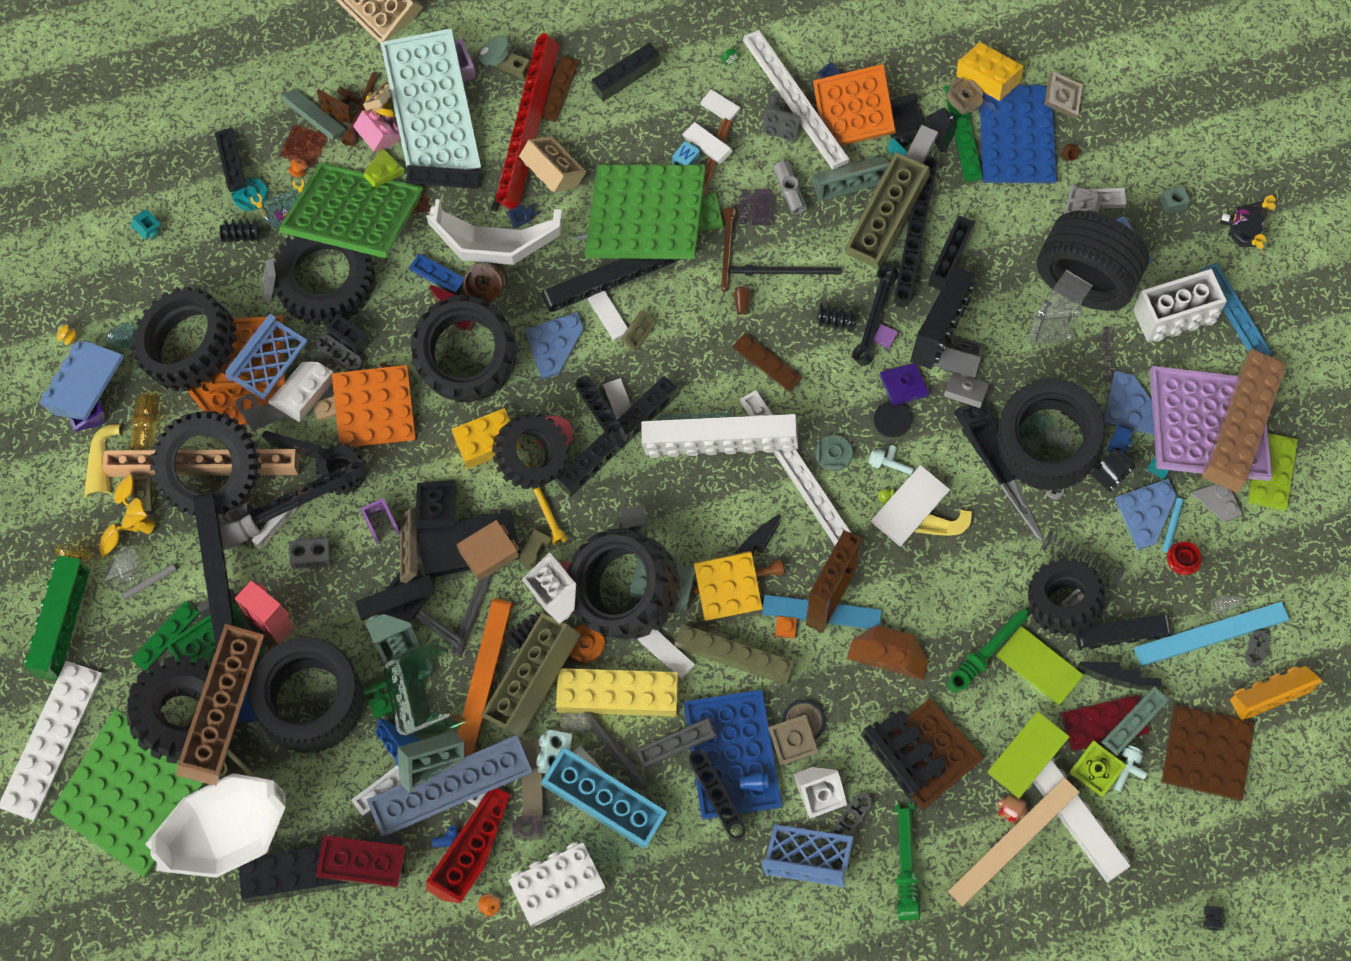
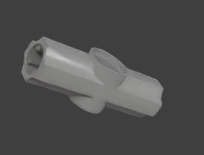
M782 160L777 162L773 166V170L782 189V194L788 203L791 213L801 214L807 210V206L798 187V180L794 177L788 161Z

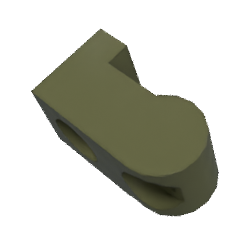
M509 52L508 56L496 66L525 81L530 60Z
M534 529L520 554L521 563L525 568H533L537 565L538 556L544 547L550 548L552 544L551 537Z

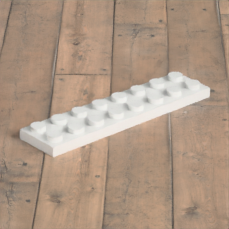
M69 661L65 662L1 798L0 809L36 822L102 679V673Z

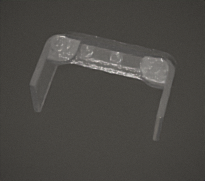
M1066 270L1037 311L1027 342L1033 346L1068 342L1074 333L1072 329L1081 318L1079 316L1083 309L1080 307L1081 303L1093 285Z

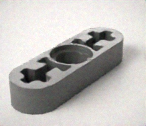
M324 334L317 338L316 345L318 350L349 372L362 369L363 363L361 358L331 336ZM328 340L329 346L332 347L331 351L330 348L326 345L322 347L321 342H326ZM338 350L345 352L341 358H336L334 354ZM349 357V360H351L352 362L357 361V364H358V365H357V366L353 365V366L351 367V364H350V362L347 360V358Z
M865 793L856 795L830 833L835 834V831L839 832L842 829V826L839 824L842 823L844 827L851 829L849 832L845 829L842 835L850 836L871 808L872 800L870 796ZM866 799V804L868 806L861 807L859 812L862 813V815L860 816L859 813L856 811V808L859 805V802L857 800ZM848 814L855 815L856 823L852 825L847 824L845 816ZM840 841L836 845H842L845 842Z

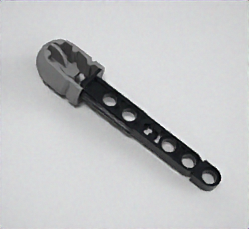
M365 459L355 461L347 467L340 468L255 509L247 502L242 504L240 509L234 508L219 514L223 549H231L247 541L250 536L255 537L261 533L260 524L366 475L370 471L368 463Z

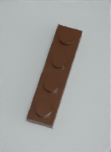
M561 56L547 93L541 119L552 122L557 121L579 60Z
M746 333L733 345L734 350L789 393L802 380L800 375Z

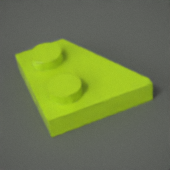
M384 149L379 151L364 171V178L374 188L404 175V168Z

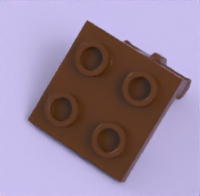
M341 86L337 89V93L343 96L340 100L318 89L317 96L320 109L328 115L335 116L341 123L351 124L350 108L346 104L351 100L359 105L361 98L355 95L352 90L348 91Z

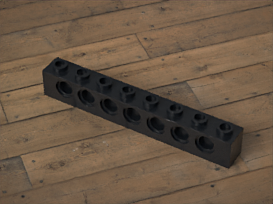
M663 376L618 419L627 435V441L621 446H613L605 433H603L559 474V477L556 478L557 485L572 497L642 430L641 421H652L678 396V387Z

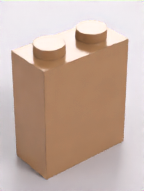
M497 520L456 544L458 551L478 581L518 558V545L514 539L510 541L507 536L509 533L504 524L500 525Z

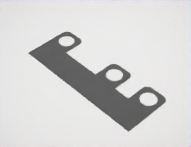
M333 384L318 401L334 394ZM247 394L235 401L236 406L252 431L288 416L269 403L260 407L251 394ZM242 400H252L253 407L250 409L242 408Z

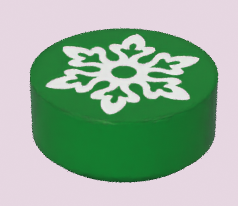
M731 48L722 54L721 60L726 66H729L738 61L740 55L736 49Z

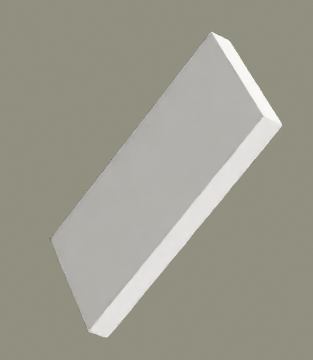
M920 465L871 522L901 547L950 489Z

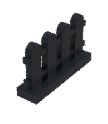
M891 711L888 714L889 718L881 724L875 722L873 725H868L863 729L860 736L907 797L911 799L920 788L923 789L927 786L925 784L926 781L934 776L937 779L942 776L941 771L945 764L941 759L932 761L928 755L932 752V746L929 743L919 745L916 741L920 735L918 728L911 727L907 729L904 723L907 720L905 712L899 711L895 713ZM899 728L902 734L891 740L888 734ZM911 744L914 750L904 756L900 750ZM923 759L927 766L916 772L912 766Z

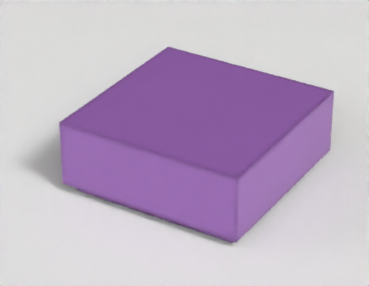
M881 324L874 336L873 342L890 349L898 331Z

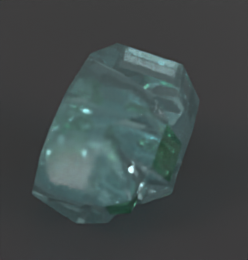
M128 321L119 324L107 335V345L114 349L129 347L131 341H135V337L132 336L135 329Z

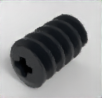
M254 218L253 224L250 223L249 219H246L245 224H243L242 219H239L238 224H236L234 219H232L231 224H228L227 219H225L224 224L220 225L221 241L224 243L227 239L228 242H233L235 239L236 242H240L241 238L243 242H247L248 238L251 242H254L255 239L260 241V227L257 219Z
M821 302L817 314L818 324L822 326L825 322L826 328H829L833 323V329L835 330L840 325L841 331H844L847 326L848 332L851 333L855 325L857 311L853 315L850 308L845 313V308L842 307L839 312L837 305L831 310L830 304L823 308V302Z
M535 611L536 616L533 614L529 615L530 621L524 619V626L517 624L518 631L512 628L510 630L511 635L508 633L504 634L515 650L521 649L540 617L538 612Z

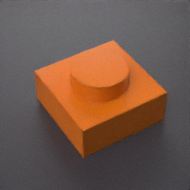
M777 616L775 637L795 639L797 618Z

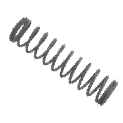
M1051 531L1045 538L1041 549L1045 551L1047 543L1053 541L1050 549V554H1053L1054 550L1052 551L1057 539V534L1051 539L1053 535ZM1062 538L1060 542L1057 544V547L1060 545L1057 553V558L1061 556V554L1059 555V553L1062 548L1064 538ZM1071 541L1064 548V550L1067 548L1064 558L1067 557ZM1076 545L1071 552V554L1074 552V555L1072 557L1073 559L1075 558L1076 552L1078 550V545ZM1083 549L1077 557L1079 558L1081 556L1079 563L1082 562L1083 556L1085 554V549ZM1092 552L1085 559V561H1087V559L1089 558L1087 562L1088 565L1092 557ZM1099 556L1092 562V565L1096 562L1094 569L1097 567ZM1104 560L1098 568L1100 569L1103 565L1100 576H1102L1103 570L1107 562L1106 560ZM1111 564L1105 572L1107 573L1110 569L1106 580V584L1110 582L1109 577L1114 566L1113 564ZM1120 567L1113 574L1115 576L1117 573L1112 586L1114 588L1117 587L1125 572Z

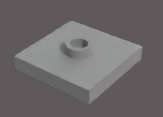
M953 372L944 396L980 408L989 383L972 377L966 378L959 373Z

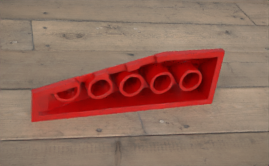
M500 788L488 791L426 880V891L443 901L462 903L484 870L510 794Z

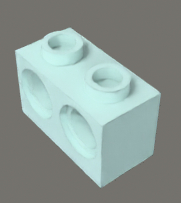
M549 729L541 735L539 740L541 752L536 761L538 772L546 774L551 766L549 758L554 760L563 747L570 751L572 734ZM552 739L557 741V747L552 745Z

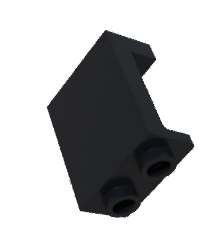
M916 93L890 100L896 133L890 134L891 139L894 138L902 147L913 142L921 125L925 126L917 106L918 98Z

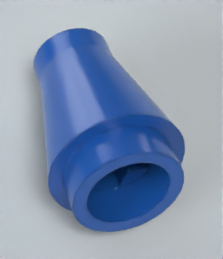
M762 771L746 777H740L741 789L765 792V790L770 789L769 773Z

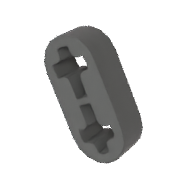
M1255 631L1249 639L1245 653V662L1250 667H1258L1264 661L1269 643V637L1264 631ZM1261 636V640L1264 642H1261L1259 647H1257V640L1254 638ZM1257 651L1256 658L1259 660L1252 662V658L1249 656H1252Z

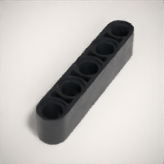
M582 376L578 378L575 382V387L613 446L623 445L627 441V435L589 377Z
M1157 615L1096 624L1093 627L1090 625V630L1086 632L1079 631V634L1075 635L1078 650H1082V648L1087 647L1089 649L1102 647L1101 645L1107 644L1108 646L1120 645L1121 642H1140L1141 639H1160L1159 637L1172 636L1173 631L1169 615Z
M700 749L692 751L689 755L690 767L730 841L735 843L741 842L746 832L741 817L707 754ZM701 757L704 761L698 765L693 762V759ZM706 774L712 775L713 780L711 782H705L703 781L702 777ZM720 792L723 797L720 800H715L712 798V794ZM726 809L730 810L732 816L725 818L721 815V812ZM738 827L742 830V833L739 836H734L731 830Z

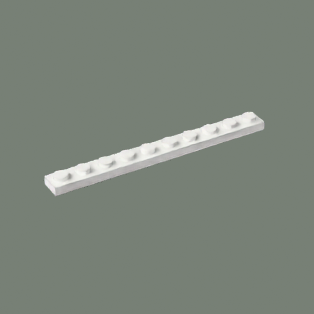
M758 30L743 37L744 43L793 114L800 116V124L832 170L848 164L849 158L761 32Z
M756 390L740 399V403L749 416L772 415ZM796 449L791 452L775 450L773 453L833 544L836 545L843 530L850 532Z

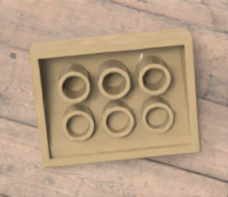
M336 0L379 43L387 41L407 26L423 8L416 0Z

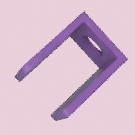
M384 498L360 508L377 545L380 544L368 519V517L385 510L397 535L400 534Z

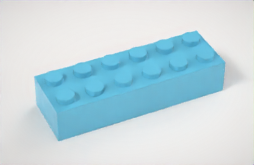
M565 747L559 751L540 782V785L641 848L647 847L667 813L664 809Z

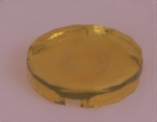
M55 544L53 551L58 556L78 558L81 561L91 560L94 553L90 549L68 544Z

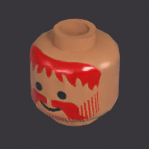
M1009 794L1007 798L1002 796L997 805L1000 808L998 814L1008 822L1016 824L1026 815L1028 808H1026L1027 803L1021 798H1017L1014 794Z

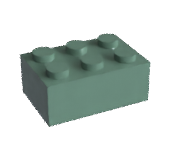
M639 557L629 591L630 598L635 600H641L647 584L646 570ZM676 564V571L680 576V591L676 590L678 602L675 608L687 611L696 576L694 567Z

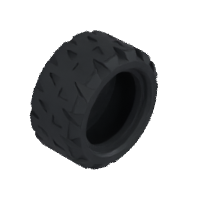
M458 295L448 297V300H440L428 308V312L420 317L415 326L416 330L411 339L412 360L415 368L425 383L446 399L470 403L475 400L481 401L491 397L508 382L510 374L514 371L517 361V345L512 329L503 314L494 305L481 298ZM461 321H473L482 324L492 332L495 343L494 354L489 365L479 374L469 378H455L443 373L435 359L436 343L442 332L449 326Z
M622 528L607 529V532H598L588 538V543L582 544L572 558L575 561L568 566L567 570L569 576L576 583L573 611L575 616L581 623L586 624L593 631L625 640L650 635L651 630H658L668 620V613H673L678 602L676 590L680 591V576L676 571L677 565L672 555L658 541L633 530ZM626 554H635L642 561L646 570L647 584L644 595L639 603L630 611L620 615H612L604 606L600 596L602 575L607 566L616 558Z

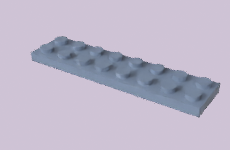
M515 735L464 757V760L442 773L440 771L432 776V780L426 783L424 781L414 787L415 790L411 793L400 784L366 800L381 836H385L532 773V769L519 738Z

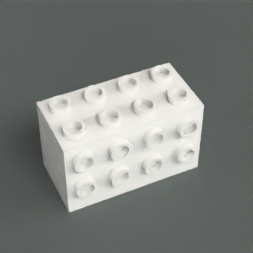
M1212 269L1142 290L1133 311L1147 342H1158L1170 335L1177 336L1182 331H1193L1201 325L1206 324L1208 326L1217 322L1227 301Z
M572 843L567 846V851L561 854L557 851L548 856L549 860L543 863L539 860L531 864L529 870L525 872L519 870L511 875V879L508 881L531 928L605 891V886L584 843Z

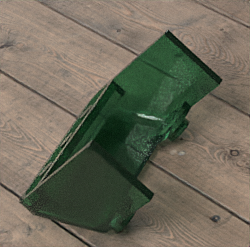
M429 643L393 659L385 665L384 676L399 734L407 737L437 734L466 722L465 718L451 713L445 715L440 713L431 715L423 680L430 677L433 673L434 665L432 660L449 653L447 648Z

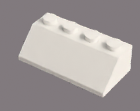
M549 552L522 578V581L542 607L560 624L563 620L568 619L574 611L576 583Z

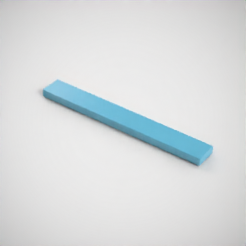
M1279 602L1136 646L1134 651L1142 667L1287 622L1289 617L1283 603Z

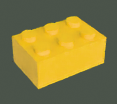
M979 42L958 60L956 77L964 78L963 80L975 81L982 88L983 92L1001 101L1021 82L1023 65Z
M505 408L451 429L467 469L492 460L493 456L496 455L495 452H492V446L496 444L494 442L495 436L510 421ZM518 440L516 443V450L520 449Z

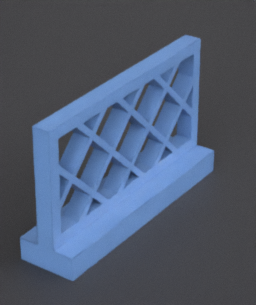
M269 314L225 371L226 378L231 382L235 381L264 400L307 344V339L278 322L276 317ZM278 327L284 331L285 337L274 338L273 332ZM297 339L301 343L298 347L289 348L288 340ZM286 340L287 349L276 350L275 342ZM272 343L274 351L263 353L262 346ZM288 353L289 359L287 362L279 363L277 354ZM275 355L276 363L265 365L264 356ZM261 357L263 365L252 367V359ZM277 367L278 374L273 377H267L266 369ZM264 369L265 378L254 380L253 371ZM244 372H250L252 380L243 381L239 376ZM266 382L267 388L261 393L256 389L255 383Z
M774 825L767 856L763 860L762 868L764 873L770 876L845 887V876L854 838L852 836ZM778 831L786 832L789 838L779 843L777 840ZM800 835H805L809 840L799 846L795 839ZM824 838L828 841V844L819 849L814 842ZM793 841L797 848L787 854L783 846ZM840 841L848 842L847 847L841 852H838L834 846ZM812 844L816 852L806 857L802 850ZM832 847L836 855L826 860L822 853ZM779 849L785 855L779 860L772 859L773 853ZM800 852L804 860L799 863H793L790 858ZM820 855L824 863L819 866H813L810 861ZM838 858L843 862L841 870L833 869L830 864Z

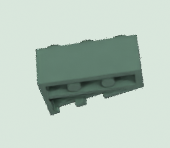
M452 731L399 746L400 784L411 793L415 790L414 787L422 782H429L435 774L440 771L443 773L464 760V741Z

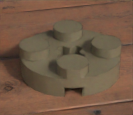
M959 78L951 84L946 97L961 114L974 112L983 103V90L975 81Z

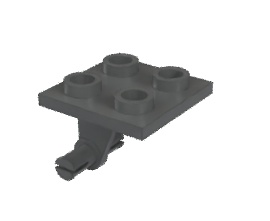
M773 92L769 100V107H765L762 133L780 137L786 141L796 142L800 116L780 111L779 93Z

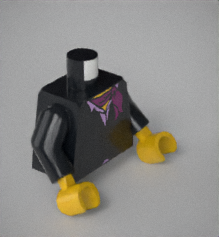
M1269 195L1264 201L1238 206L1233 215L1223 213L1220 224L1230 226L1228 236L1239 247L1257 246L1258 249H1262L1264 247L1262 242L1267 241L1265 236L1261 234L1267 213L1265 209L1266 207L1270 210L1275 209L1276 205L1271 202H1275L1276 199L1274 196Z

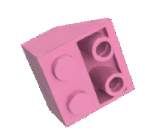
M363 110L353 126L373 151L386 150L401 140L396 117L384 116L373 110Z

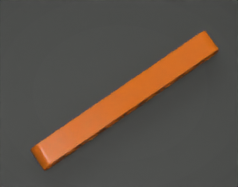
M493 598L457 734L464 741V757L475 753L477 750L476 742L481 735L482 720L485 719L481 715L485 710L487 701L489 702L491 683H494L497 672L495 668L496 664H499L500 648L505 640L504 632L509 625L510 609H513L512 601Z

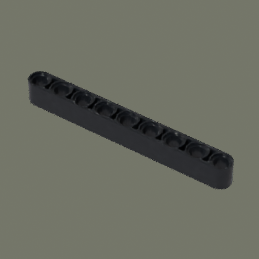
M927 156L923 163L931 168L929 169L930 176L926 181L929 185H924L911 210L894 295V303L898 307H907L911 301L937 169V161L931 156ZM910 262V263H912L913 265H912V266H909V265H907V264H905V263ZM902 279H908L910 282H904ZM900 295H904V296H906L907 298L902 299V298H900L899 296H900Z
M622 258L544 290L541 296L549 312H554L682 259Z
M214 492L194 495L193 503L215 648L217 649L224 625L235 626L216 498Z

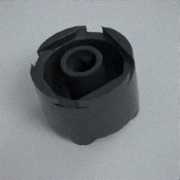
M1117 447L1090 474L1106 490L1111 492L1136 466Z

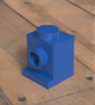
M1118 425L1106 451L1111 453L1119 447L1126 454L1133 439H1130L1132 430Z

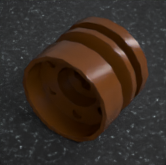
M475 262L465 275V292L469 297L474 296L488 303L492 302L503 291L507 282V273L499 263ZM490 277V280L485 281L483 278Z

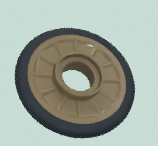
M809 700L793 702L784 711L782 722L807 714L815 740L818 739L826 725L823 710L816 703Z

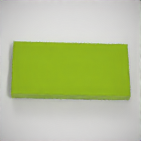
M1022 626L996 655V657L1058 706H1060L1084 676Z
M1037 711L987 773L1017 798H1020L1069 739V736Z

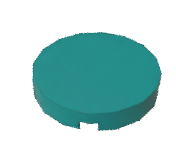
M248 177V179H245L247 187L232 192V200L241 210L254 211L259 208L251 203L250 198L252 197L253 201L257 203L259 202L257 194H260L262 197L261 203L264 205L268 198V189L260 179Z

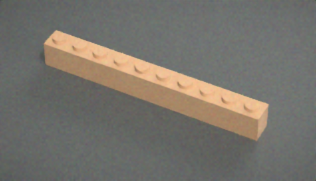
M256 449V452H260L261 456L258 458L261 468L257 472L260 473V476L298 475L299 455L296 449ZM155 450L104 451L103 470L108 477H126L129 473L133 477L153 476L155 471H150V465L154 464V460H150V456L155 453ZM178 450L175 468L178 476H230L232 460L228 450Z

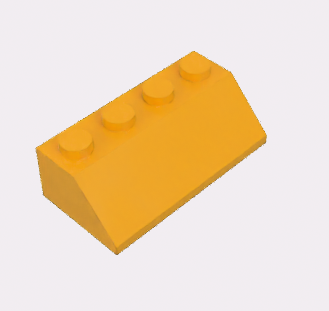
M1295 666L1287 670V673L1282 676L1278 673L1271 676L1270 680L1265 683L1261 680L1252 684V688L1248 690L1241 688L1235 691L1230 701L1240 720H1246L1313 692L1322 681L1307 666L1301 668Z

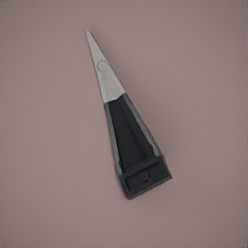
M983 400L980 408L972 405L957 408L954 414L963 427L962 432L1038 540H1042L1043 537L1027 506L1015 476H1012L1011 472L1007 470V466L1004 465L1000 457L998 426L988 404Z

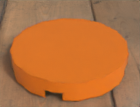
M579 625L573 628L581 636L569 654L570 657L579 663H590L598 659L604 651L605 641L603 634L589 629L587 625Z

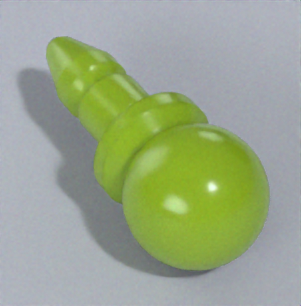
M894 488L891 490L882 489L878 494V499L881 503L886 504L897 491Z

